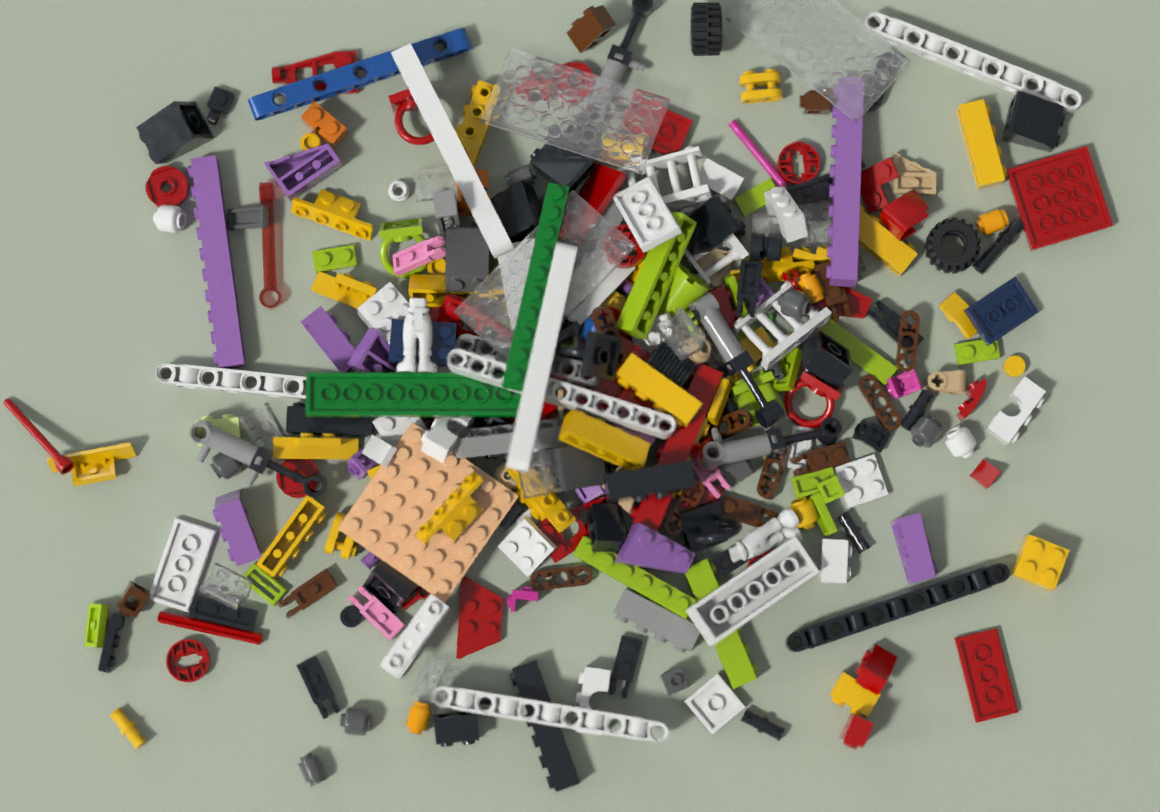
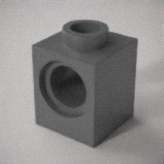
M681 667L660 675L668 696L689 688Z

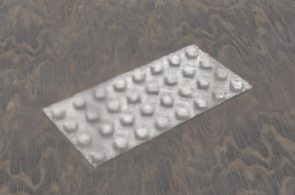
M741 0L726 18L727 21L856 123L911 62L909 58L876 32L869 29L867 25L835 0Z
M510 48L481 116V123L642 174L670 104V99Z
M573 190L567 196L557 240L560 243L578 246L561 324L636 248V245ZM538 226L454 310V313L506 360H508Z

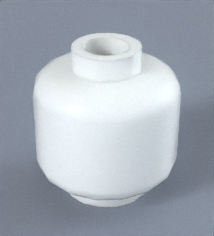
M161 205L154 212L153 222L161 232L178 233L186 225V213L179 206Z
M958 425L946 433L947 437L944 442L954 457L967 458L974 453L973 449L977 442L967 427H960Z

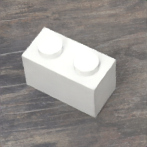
M708 158L699 171L702 184H708L711 193L715 196L718 195L722 203L726 204L727 202L731 204L744 178Z
M821 540L819 583L846 584L847 580H850L851 567H847L848 558L852 556V545H848V540Z

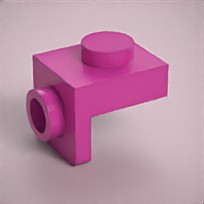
M916 369L887 379V389L895 399L924 389Z
M532 587L512 590V594H508L507 607H511L510 612H515L516 600L538 602L539 593L534 592Z

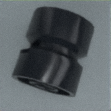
M764 233L751 234L750 260L762 261L764 258H767L768 261H781L782 234L770 233L769 236H765Z

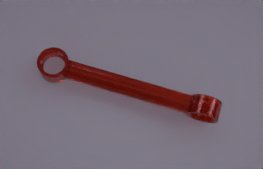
M260 182L261 206H268L269 228H262L264 289L260 292L259 300L265 308L275 309L281 304L282 296L277 290L274 185L273 182ZM271 290L278 294V300L274 305L268 306L264 303L263 296L267 291Z

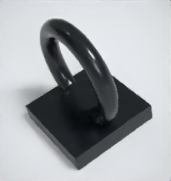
M587 331L584 349L557 347L555 351L557 355L583 360L581 375L615 381L621 338Z
M714 499L679 512L686 549L693 553L728 541L727 539L738 535L742 530V524L739 521L723 519L720 500Z

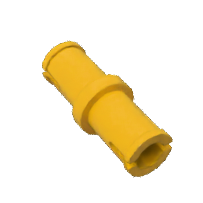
M121 707L110 714V717L121 729L120 733L129 739L136 750L147 742L135 727V722L130 721Z

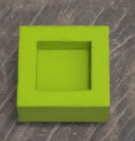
M837 476L816 484L825 504L845 495Z

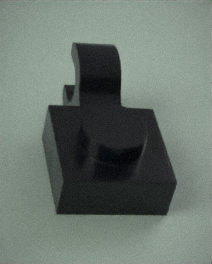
M214 86L207 103V107L211 108L206 119L209 124L216 126L220 114H228L235 97L234 93Z

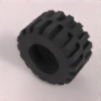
M719 2L693 3L691 6L690 36L693 56H719L721 53L722 9Z
M953 217L951 220L946 218L942 222H938L926 238L925 249L927 252L925 255L926 258L930 259L929 263L931 265L934 264L938 271L944 270L946 274H949V272L957 274L959 271L963 272L970 267L977 259L978 253L981 250V247H979L981 238L977 236L979 234L977 229L973 230L972 227L974 225L971 223L968 225L965 223V219L957 220V217ZM955 235L959 237L964 244V253L959 257L947 255L941 247V240L944 236Z

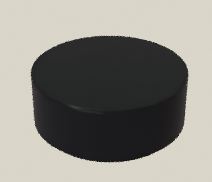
M355 606L345 607L340 614L342 624L350 628L358 626L362 621L360 610Z

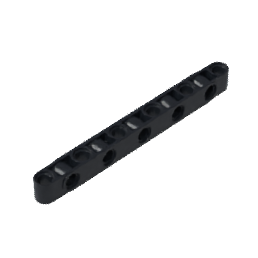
M1002 563L973 570L803 628L798 632L788 635L785 640V646L790 652H800L991 588L996 584L1005 582L1010 576V570L1008 566ZM998 567L1003 570L1004 576L1002 579H997L994 576L995 568ZM956 581L961 582L963 585L961 593H956L953 589V584ZM915 595H919L923 599L920 607H916L912 603ZM874 609H879L882 612L881 620L875 621L872 618L871 613ZM833 623L841 625L842 630L840 634L835 635L831 632V625ZM794 636L801 640V646L798 649H794L790 645V639Z

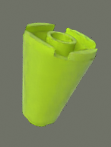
M679 264L657 314L669 312L671 321H673L690 307V303L705 295L709 290V286L700 277L690 273L691 270Z

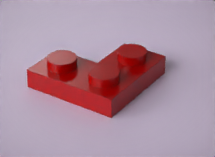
M892 157L861 171L860 194L869 214L883 209L889 203L882 186L901 177Z

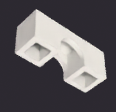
M774 187L770 191L764 192L768 215L774 223L779 222L781 234L787 243L807 237L804 214L785 187Z
M1023 377L1010 394V397L1016 400L1019 405L1018 414L1016 416H1008L999 411L985 431L1005 445L1010 441L1014 443L1021 434L1018 431L1022 424L1026 426L1033 417L1030 413L1034 407L1038 409L1044 402L1045 398L1043 395L1046 391L1027 377Z
M436 417L431 426L432 429L430 431L426 430L422 436L423 446L421 451L444 463L454 450L458 436L450 431L456 432L469 429L474 423L475 417Z
M585 667V671H580L578 684H583L582 692H577L575 705H579V708L592 710L589 705L590 696L597 691L608 692L611 670ZM574 714L573 724L578 721L577 714ZM576 730V732L602 735L599 733Z

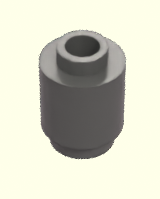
M527 164L508 172L509 175L504 176L509 187L520 180L531 186L535 184L534 180L537 179L533 167L528 168Z
M309 753L300 758L301 763L298 766L306 783L309 782L312 787L326 780L324 775L326 772L318 755L313 756L312 753Z

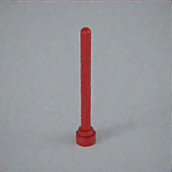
M9 398L5 399L4 405L55 460V468L62 475L69 473L75 465L71 458L61 455L15 403Z

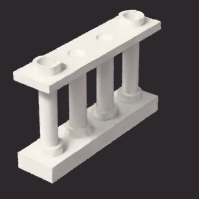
M689 146L679 152L635 164L627 163L621 168H617L618 171L626 175L625 179H627L628 187L636 183V176L647 174L659 193L660 189L655 171L668 168L673 192L661 197L670 211L703 203L712 197L708 184L703 185L701 182L696 161L703 158L699 146ZM688 162L693 187L683 191L681 190L676 165Z
M705 202L688 206L679 213L695 211ZM734 234L721 243L723 245L726 243L731 249L729 254L705 271L700 268L697 261L709 252L691 255L685 249L683 257L695 271L696 275L709 288L711 287L709 278L732 261L739 260L741 262V260H749V253Z
M787 281L781 286L780 291L756 308L755 317H750V314L745 318L742 316L733 324V334L735 337L743 332L763 353L761 366L766 371L804 342L815 328L820 329L827 324L832 314L827 307L821 311H816L811 306L808 313L810 320L805 324L803 322L800 323L795 318L783 315L778 305L779 297L782 293L785 294L788 289H794L791 283ZM773 307L794 328V332L790 336L784 335L765 315ZM759 320L779 341L778 345L774 348L768 347L749 326Z
M431 594L379 666L394 677L401 679L451 608Z

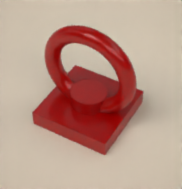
M409 89L388 96L392 110L396 112L394 117L396 131L403 140L413 145H426L435 141L431 133L424 137H415L405 130L403 125L405 111L409 112L418 109Z
M804 370L800 380L795 382L794 390L786 391L784 397L785 412L789 419L798 426L808 428L819 427L824 419L832 416L835 400L837 401L845 385L841 384L836 389L832 385L821 381L820 377L816 374H810ZM807 386L815 394L826 398L824 413L813 420L803 419L798 416L792 405L794 394L799 389Z

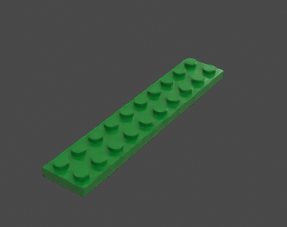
M306 373V417H517L522 394L456 373ZM493 373V376L502 378L504 373Z

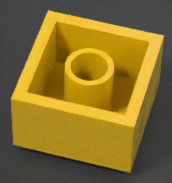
M1028 534L1023 539L1010 576L1045 590L1054 591L1070 550Z

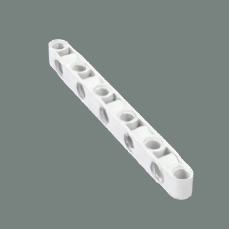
M872 12L866 17L863 27L867 34L881 39L888 44L1014 94L1017 91H1022L1064 107L1063 112L1073 113L1082 102L1079 92L1065 87L1056 81L902 20L878 12ZM876 20L879 23V27H871L869 21ZM911 35L916 36L918 43H911L908 37ZM954 51L958 57L951 59L947 52ZM987 67H994L997 74L992 75L988 73ZM1026 83H1034L1036 90L1028 89ZM1066 98L1074 99L1075 106L1068 105Z
M161 364L156 369L157 379L165 385L306 401V377L185 364ZM170 369L172 371L171 377L164 380L162 372ZM207 374L214 375V381L210 384H205L204 382ZM255 378L257 380L254 388H247L246 383L248 379ZM293 382L299 383V390L295 393L289 392V385Z
M438 687L432 694V699L437 705L460 711L642 741L661 742L668 736V729L665 724L649 721V719L457 687ZM440 690L447 691L449 695L448 700L444 703L437 700V693ZM484 697H488L492 701V705L488 710L480 707V700ZM527 704H531L535 708V713L531 717H526L522 711L523 707ZM570 711H574L578 715V721L575 724H569L565 719L566 714ZM613 718L619 719L621 722V728L618 731H612L609 728V721ZM655 726L663 727L664 735L661 738H655L652 735V729Z

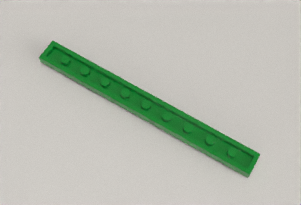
M548 182L502 388L523 392L569 192L568 186Z

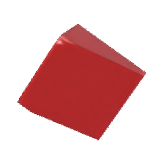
M983 459L970 474V477L985 489H988L1001 471Z

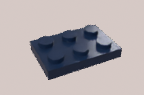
M1016 276L963 310L986 346L992 344L1039 312Z
M403 319L391 320L389 363H401L405 358L403 356ZM431 321V362L436 366L448 367V354L455 349L456 323ZM417 338L415 363L419 365V338Z

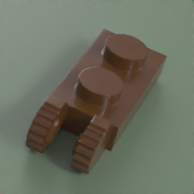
M830 261L814 266V270L825 291L823 294L826 305L832 312L831 315L834 322L839 321V315L834 306L835 304L842 303L843 311L847 318L852 317L844 287L829 286L830 278H826V266L830 265Z
M845 441L789 458L790 463H797L804 459L807 467L795 469L793 471L794 476L807 472L813 473L851 462Z
M721 494L719 499L723 518L734 519L755 528L767 523L758 521L760 513L771 518H777L778 516L777 512Z
M326 568L292 591L291 595L280 601L278 605L282 608L287 606L292 600H296L298 606L288 611L285 615L289 619L301 610L304 611L339 586Z

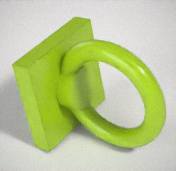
M422 218L380 223V239L384 240L381 243L379 255L383 267L390 274L399 278H410V274H420L424 271L428 263L397 276L394 274V266L388 258V249L393 241L404 242L414 239L419 243L426 240L422 235Z

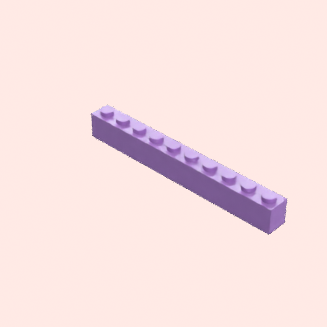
M839 78L837 86H833L832 98L836 99V105L832 106V118H835V125L831 127V138H835L834 145H831L830 158H834V165H830L829 177L833 178V185H829V197L832 198V205L828 207V217L832 218V224L828 225L827 238H831V245H827L826 257L830 258V265L826 266V278H830L829 286L855 287L857 283L864 80Z
M216 155L191 159V165L188 166L190 178L194 180V186H191L192 198L196 199L197 207H194L195 219H199L200 227H197L196 230L198 240H202L203 247L199 248L201 261L205 262V269H202L204 282L207 281L208 290H205L206 302H210L211 310L208 311L209 323H213L214 331L210 332L212 344H216V352L213 353L214 363L219 368L224 369L246 367L219 159Z

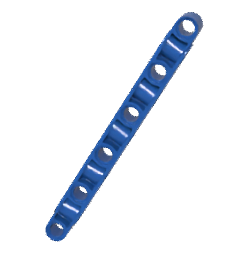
M459 28L411 44L422 67L472 49L466 28ZM443 44L446 50L443 52L437 51L435 45ZM394 50L255 95L248 99L255 121L266 119L312 104L314 101L318 102L400 75L401 73L391 54ZM363 70L367 75L364 78H358L355 72ZM323 83L327 88L324 91H318L315 85ZM282 96L286 99V102L279 105L274 100L276 97Z

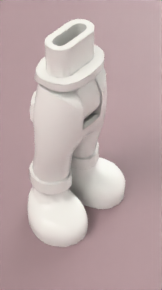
M410 298V305L407 308L408 312L403 325V356L405 358L403 362L397 365V372H416V339L419 338L420 358L418 372L437 373V366L430 359V356H432V322L429 313H427L429 312L427 299Z
M787 508L777 518L773 517L759 528L746 533L740 541L737 540L735 542V546L729 548L731 560L734 563L741 559L746 561L765 553L786 538L790 539L796 536L798 541L802 542L803 537L796 527L799 525V521L794 511Z

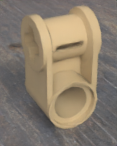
M966 371L933 372L926 378L925 388L930 393L965 394L967 393ZM934 378H936L937 382H940L937 387L935 383L931 382Z

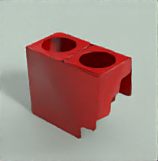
M912 189L885 205L879 215V219L899 241H902L916 232L913 227L914 225L929 217V214L926 212L929 207L919 194Z

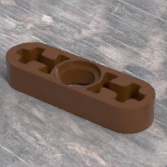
M605 306L596 307L591 314L596 332L605 334L606 331L610 330L613 332L614 337L621 338L611 309ZM600 311L602 313H606L607 315L606 317H604L605 324L611 325L610 327H605L602 330L600 326L605 325L603 320L598 319V316L601 315ZM622 339L617 367L622 366L627 360Z
M912 310L905 311L899 319L895 365L902 373L910 372L916 365L920 318ZM908 315H911V318L915 320L910 327V331L915 330V333L909 331L902 332V329H907L908 323L904 319ZM904 336L912 337L914 341L912 347L907 348L903 346L902 338ZM900 350L904 352L913 351V355L908 354V361L911 362V365H908L907 368L900 364V361H903L905 358V353H900Z
M872 375L863 376L858 383L859 391L882 427L887 431L896 430L901 425V416L878 380ZM864 380L872 381L873 385L871 387L875 392L878 389L880 393L875 394L870 399L868 395L872 393L868 388H863ZM882 397L885 400L886 405L883 409H877L874 406L875 398ZM888 408H890L891 411H889L888 414L891 418H896V421L894 422L896 426L893 427V425L891 424L887 425V416L884 414L881 417L879 413H883Z
M740 409L722 416L717 425L707 422L710 427L707 431L709 434L706 435V439L709 437L712 440L711 442H714L711 430L715 427L718 428L722 440L749 430L754 424V417L750 412ZM742 416L747 418L744 420V424L739 422L742 420ZM728 422V430L725 433H721V424ZM701 435L699 442L702 444L706 439L702 438Z
M790 444L786 445L783 455L777 456L781 461L773 457L768 458L766 456L757 485V493L764 499H774L779 492L791 450ZM777 463L779 466L777 473L770 474L769 467ZM767 476L771 479H775V481L773 482L771 480H767ZM768 486L771 487V488H772L771 492H770V491H767V493H766V492L764 491V488H765V487H768Z
M695 479V482L699 484L698 489L701 490L700 493L696 492L692 498L696 499L695 503L691 499L683 497L685 493L689 496L691 490L683 491L664 523V530L668 535L677 536L682 532L681 520L677 524L680 529L673 532L669 530L670 526L668 523L675 521L676 516H673L674 512L680 516V511L678 510L679 503L685 501L690 504L691 508L697 506L705 491V486L701 480Z
M586 566L541 570L531 575L530 583L534 589L539 591L585 586L591 582L592 572ZM574 570L573 575H578L580 570H584L585 573L589 574V577L585 578V582H581L580 578L574 579L575 583L570 584L571 575L569 571ZM564 572L567 575L568 579L565 584L560 585L556 583L555 576L557 573ZM548 573H552V583L554 586H549V582H543V586L538 587V584L534 583L537 575H541L542 578H549Z

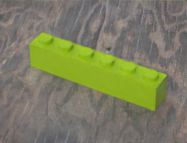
M670 211L682 233L650 249L646 255L617 321L618 329L628 336L647 339L697 222L684 213Z
M583 536L573 553V556L684 619L688 616L685 610L696 602L692 597L637 566L614 563L617 555L613 552H592L590 539Z
M708 559L690 565L687 573H684L696 603L722 585L721 581L717 583L714 576L717 574L713 562H708ZM740 627L714 644L732 689L756 680V675L759 674L755 662L750 663L748 658L750 650L746 641L742 643L739 635L742 634Z

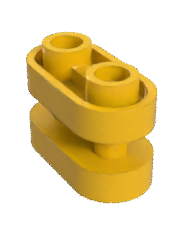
M776 69L764 70V73L745 71L739 77L740 87H746L747 90L741 93V103H765L783 99V90L776 88L777 84L782 83L781 73L777 72ZM767 86L768 89L755 90V87Z
M337 511L324 552L333 555L335 549L342 551L341 558L349 560L351 556L355 557L358 545L348 536H346L344 543L338 541L341 531L337 528L346 517V514Z

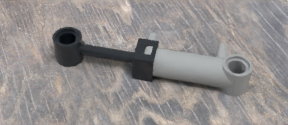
M632 0V12L634 15L620 47L612 45L606 64L584 110V120L589 127L597 128L604 123L606 114L620 119L624 118L625 113L610 105L625 70L628 67L640 71L645 69V65L632 59V52L628 48L641 18H646L651 14L653 0ZM641 1L646 2L648 7L640 9L637 7V3ZM597 111L600 117L595 120L591 119L589 113Z
M706 293L690 303V310L694 317L699 321V324L704 326L726 362L723 365L730 377L740 373L760 407L755 410V417L759 424L767 429L783 419L785 413L782 406L774 399L767 402L749 373L747 367L755 362L747 350L744 351L720 313V307L715 297L711 293Z
M828 417L822 421L817 430L783 437L780 428L773 429L770 426L767 429L764 428L765 433L762 435L728 442L722 441L721 434L718 428L715 427L711 430L714 442H709L704 446L700 463L705 469L714 470L719 465L762 456H767L768 458L783 455L788 444L816 438L824 445H832L837 441L842 431V425L836 418ZM825 429L831 430L834 434L828 433ZM708 454H714L716 458H710Z
M199 420L190 428L189 435L191 440L195 443L203 444L197 459L199 462H204L211 448L249 466L251 471L246 484L250 486L253 485L259 473L263 474L267 468H270L303 484V490L309 497L315 498L320 496L327 487V480L322 474L314 473L306 477L272 461L273 451L251 444L213 426L207 420ZM198 427L205 428L207 432L206 437L198 435ZM310 481H318L320 489L313 490L310 487Z

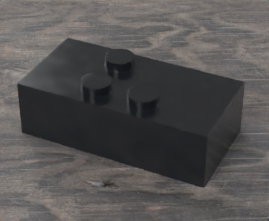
M692 460L607 474L603 478L607 504L631 500L636 502L649 500L648 497L654 496L656 500L666 499L672 493L689 491L696 487Z

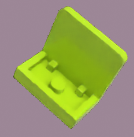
M765 370L753 374V379L767 402L773 399L782 406L785 413L786 409L779 393L772 389L773 380L775 379L772 371L766 373ZM744 379L736 381L734 383L735 386L731 389V393L738 405V409H744L753 415L754 424L752 427L759 425L755 417V410L760 406Z

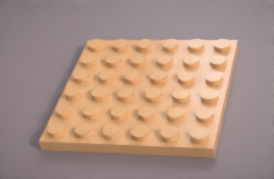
M412 422L396 444L395 448L397 451L387 467H380L337 529L445 603L519 496L465 458L455 457L454 451H452L444 463L422 452L423 442L421 439L425 431ZM474 472L484 479L479 487L470 495L483 510L455 541H452L441 529L426 544L415 537L419 527L430 519L435 509L441 507L449 494L462 484L463 479L467 475Z

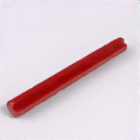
M160 611L157 617V622L252 644L261 645L263 634L168 612Z

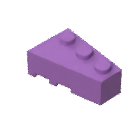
M329 144L304 150L291 156H284L271 162H264L266 168L290 202L294 197L297 198L342 167L340 159Z
M320 306L303 319L301 323L339 372L350 373L354 369L348 366L347 363L358 346L350 344L348 341L351 338L344 328L340 330L335 324L338 321L331 312L326 313L322 306Z
M369 328L347 365L359 373H398L396 367L399 363H389L390 345L386 343L378 329Z
M240 489L216 497L215 509L212 510L216 522L220 521L223 528L220 530L223 541H228L230 549H227L230 560L231 562L235 561L237 566L262 557L254 528L248 518L247 508L244 507L241 499L242 493Z
M921 513L890 522L908 584L936 577L937 566L935 560L931 559V545L926 538L925 525Z
M638 523L632 525L614 563L679 574L687 573L696 554L645 525Z

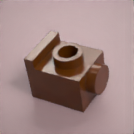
M826 89L825 93H821L820 90H809L808 93L800 95L799 108H803V114H829L830 89Z
M130 580L117 602L119 612L128 617L131 615L137 617L150 596L149 590ZM130 596H133L136 598V600L134 602L128 601V598Z

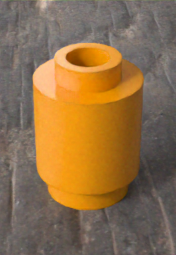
M996 209L979 215L978 221L975 223L978 232H983L986 236L1005 229V226L1009 225V220L1004 209Z
M808 272L799 277L798 286L802 292L808 294L812 304L825 298L823 294L825 291L816 274L812 275L811 272Z
M414 701L406 722V727H409L408 732L421 735L422 731H427L432 713L430 705Z

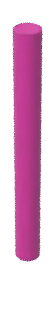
M736 120L731 121L728 124L729 127L779 187H786L788 185L787 182Z

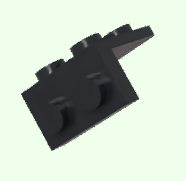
M718 195L711 197L695 211L684 213L697 222L688 243L693 255L712 251L735 233L733 223Z

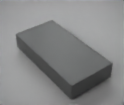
M268 206L228 209V230L230 231L269 228Z

